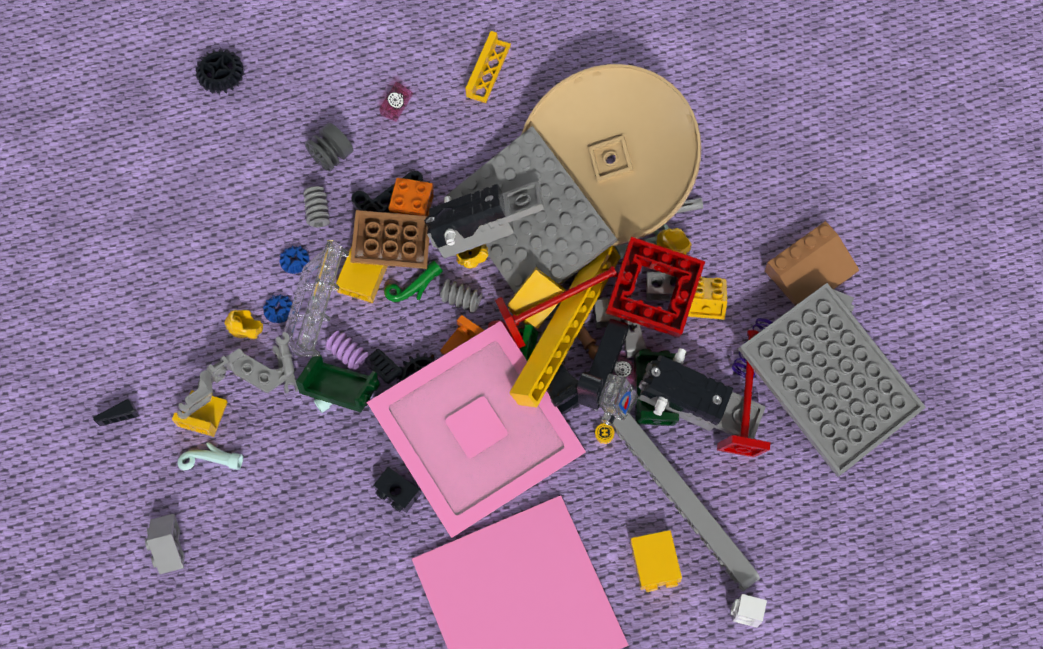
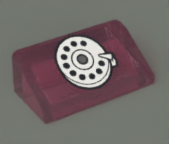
M395 82L379 109L381 116L397 122L413 93L399 82Z
M619 355L612 374L617 377L620 376L622 380L635 386L634 363Z

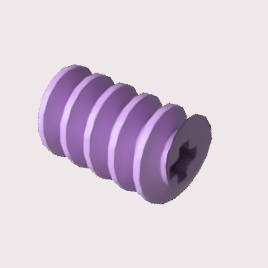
M340 331L334 332L326 342V349L331 351L333 355H336L337 359L342 360L343 364L348 365L349 369L357 370L364 364L365 358L368 357L369 353L361 354L363 352L362 347L356 350L358 343L354 342L351 344L352 338L346 339V333L339 335Z

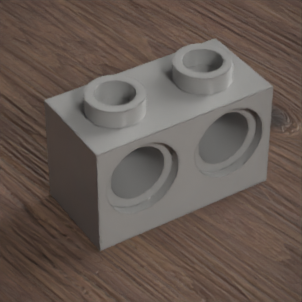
M659 271L647 272L646 300L670 301L674 291V287L671 284L677 282V277ZM653 283H658V284H660L661 286H660V287H654V286H652V284H653Z

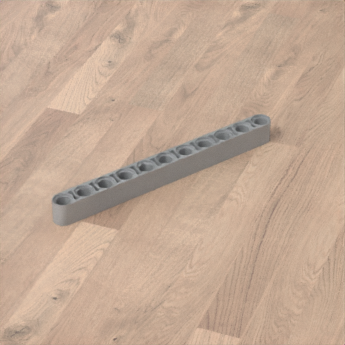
M619 408L606 418L608 424L612 425L619 438L626 442L625 445L631 453L638 457L637 460L643 468L651 473L649 475L658 487L661 486L663 488L662 492L670 502L675 503L674 507L682 517L687 518V523L696 534L701 536L700 539L706 547L714 552V557L722 567H726L725 571L735 583L738 582L739 588L745 591L757 582L760 576L629 412L627 411L625 415L621 408ZM612 415L615 417L613 424L609 422Z

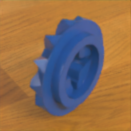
M292 245L288 249L285 248L284 252L280 254L279 262L285 272L297 274L307 268L309 254L301 246L295 247ZM297 254L298 261L294 260L291 264L290 257H294Z
M281 294L277 296L272 295L263 306L266 319L272 323L287 321L294 311L292 301L288 296L286 297ZM280 303V306L283 309H279V311L276 314L274 307H277V305Z

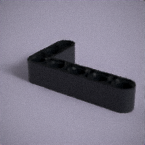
M614 319L609 320L589 374L583 372L579 379L577 387L578 404L595 410L599 409L627 337L629 324Z

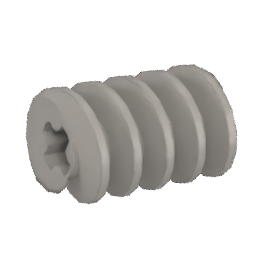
M320 186L306 188L303 196L307 224L316 228L328 226L330 224L328 219L329 213H327L329 209L326 206L328 201L326 200L327 194L324 193V188Z
M447 279L440 293L442 302L446 303L449 300V305L456 303L457 308L463 305V310L467 311L470 308V313H475L483 293L478 296L477 289L470 293L471 287L469 286L466 290H463L464 284L457 288L456 281L450 285V279Z

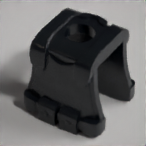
M563 364L560 365L546 390L550 396L551 403L559 409L561 414L567 413L579 405L577 391L579 381L566 370Z

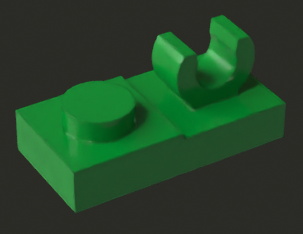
M525 325L524 330L518 329L520 335H523L522 339L525 343V346L521 347L520 351L527 361L536 347L538 331L532 325Z

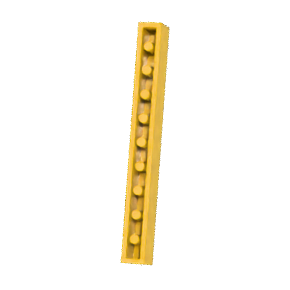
M610 246L579 270L570 288L609 270L611 266L615 268L621 258L615 247ZM608 279L560 303L509 392L518 405L538 407Z

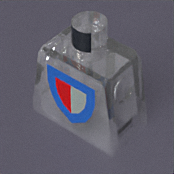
M609 374L599 399V406L605 412L601 421L606 425L612 426L615 419L625 420L638 398V394L627 378Z

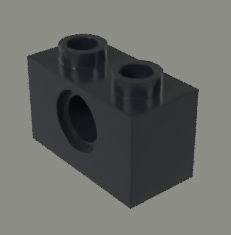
M390 467L386 468L373 485L376 490L375 494L382 500L387 498L391 501V506L398 512L403 510L407 513L421 495L420 489ZM394 488L401 489L398 495H392L391 492Z

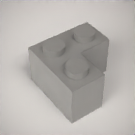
M175 514L150 519L145 545L148 551L151 550L153 567H157L159 574L184 568L185 556L179 542L180 528Z

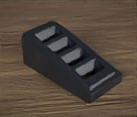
M376 349L365 358V362L371 371L376 372L377 376L387 384H390L403 373L402 369L380 349Z
M126 399L94 416L93 420L99 426L137 418L139 414L134 404L129 399Z

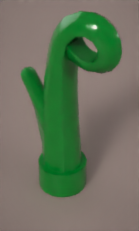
M433 260L427 265V269L404 291L401 292L400 287L393 283L385 287L384 295L389 301L400 302L418 291L416 298L420 300L428 284L443 271ZM395 289L397 295H391L390 290Z

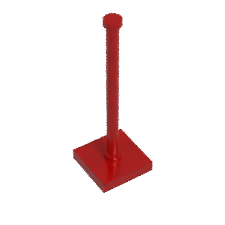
M614 266L516 316L515 314H510L502 297L496 299L495 302L518 348L525 346L516 327L520 325L519 322L612 276L614 278L617 277L618 274Z
M748 330L747 336L749 340L757 335L759 331ZM748 361L746 364L740 436L731 435L718 442L717 451L756 457L769 451L771 442L748 438L754 369Z

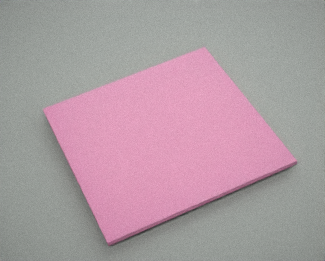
M561 495L412 558L448 649H622L629 646Z

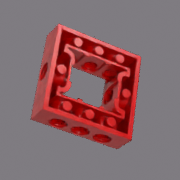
M631 237L605 313L679 338L683 333L706 261ZM642 266L677 277L667 311L662 310V307L659 306L656 308L644 304L642 300L630 299L635 290V283Z

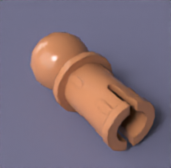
M582 327L577 337L583 344V349H589V357L594 360L599 346L595 345L597 340L591 337L585 327Z

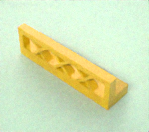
M490 31L465 88L466 97L487 103L511 47V43L498 40L497 32ZM496 45L506 47L504 52L497 54L495 51ZM497 59L498 66L490 68L489 61ZM490 73L493 77L492 80L484 83L482 77ZM484 87L486 90L484 97L475 95L478 89Z

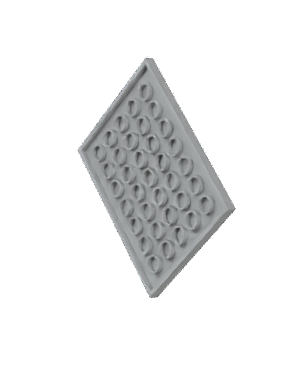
M533 126L446 195L454 200L470 193L474 194L478 190L482 191L486 187L490 188L494 184H498L502 193L539 181L544 210L522 217L519 220H514V234L486 244L489 257L514 293L517 292L536 267L561 285L618 241Z
M828 283L738 348L837 477L926 408Z

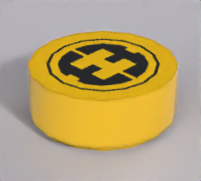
M607 423L598 425L595 429L596 440L602 444L610 443L614 438V428Z

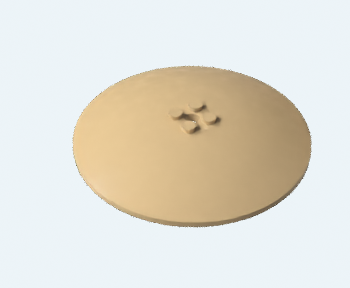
M607 64L584 69L562 80L537 103L521 133L522 135L532 126L536 129L618 239L611 246L627 244L631 237L641 239L667 223L688 198L695 184L701 162L702 147L699 126L687 100L665 78L647 69L632 65ZM609 156H616V160L613 163H607Z

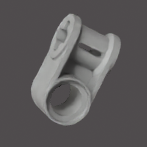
M626 320L624 323L629 324V327H632V330H634V332L628 331L624 342V348L627 350L626 357L631 358L640 350L646 349L640 325Z

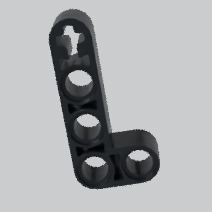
M411 171L403 177L404 179L424 182L423 176L419 171ZM395 184L373 200L364 191L354 192L351 199L355 211L393 213L389 212V205L383 204L386 202L390 203Z

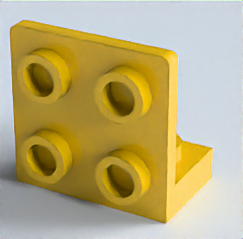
M700 277L688 317L725 320L727 280L718 277Z
M212 396L209 403L189 415L188 418L180 419L177 413H174L172 421L178 427L214 437L228 402L225 399Z

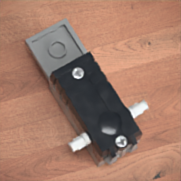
M535 181L502 193L499 185L494 184L490 188L486 187L482 191L478 190L474 194L470 193L454 200L450 196L444 197L443 204L429 208L428 217L424 220L428 229L427 235L433 247L439 249L443 258H447L514 234V220H519L522 217L544 210L541 185L539 181Z
M679 348L673 360L664 356H658L655 361L652 360L647 364L646 373L638 386L641 389L638 399L655 406L654 413L661 416L663 411L678 413L679 418L708 431L716 428L727 434L740 436L744 397L732 392L734 388L725 386L724 383L716 382L715 379L707 378L706 375L682 365L686 350ZM752 400L748 438L754 439L765 406Z

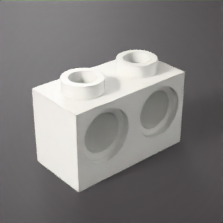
M741 594L739 599H735V602L732 604L730 615L734 616L733 622L757 628L763 622L767 600Z

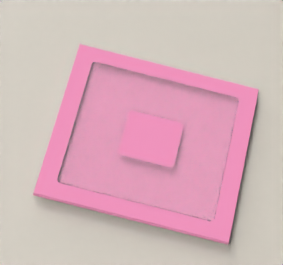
M501 321L367 402L451 538L586 453L559 409L551 403L547 391L537 408L518 405L509 392L527 360Z

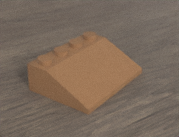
M356 210L350 263L427 269L429 237L424 220L428 216Z
M826 221L767 262L765 268L767 275L795 306L826 283L832 289H835L859 271L858 266L841 238Z

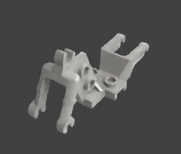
M282 333L284 340L276 337L275 341L279 348L277 346L272 348L273 353L277 355L279 369L266 367L244 354L239 348L227 357H221L220 361L212 366L210 364L207 370L200 373L198 389L185 397V405L179 403L178 407L181 411L177 412L178 417L186 419L189 415L209 403L213 394L212 383H218L226 377L227 370L232 371L234 375L266 393H269L282 383L285 384L283 387L285 393L289 392L288 385H293L295 392H297L298 387L294 376L292 354H290L288 346L290 339L288 333Z

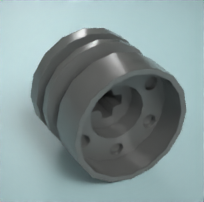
M328 122L319 130L320 137L313 135L311 137L312 140L308 139L305 142V147L317 164L326 171L331 172L334 166H338L340 163L338 157L344 160L354 150L350 141L341 130Z

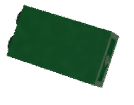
M642 349L634 356L635 421L638 424L674 426L679 422L678 413L663 411L661 416L654 413L655 406L638 399L641 392L638 386L646 373L647 364L652 360L655 361L658 356H664L673 360L676 353H670L667 350L652 352L650 349Z
M314 353L296 380L299 394L360 413L368 405L367 402L370 401L374 391L378 390L380 383L377 373L374 371L367 376L323 362L322 355Z

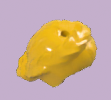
M669 228L662 230L657 235L656 243L658 246L685 255L691 250L692 244L682 229Z
M483 244L471 250L456 254V262L465 268H475L489 256L488 247L486 244Z
M232 310L225 319L226 329L236 338L248 337L251 340L257 339L258 335L263 331V324L260 320L253 319L249 310Z

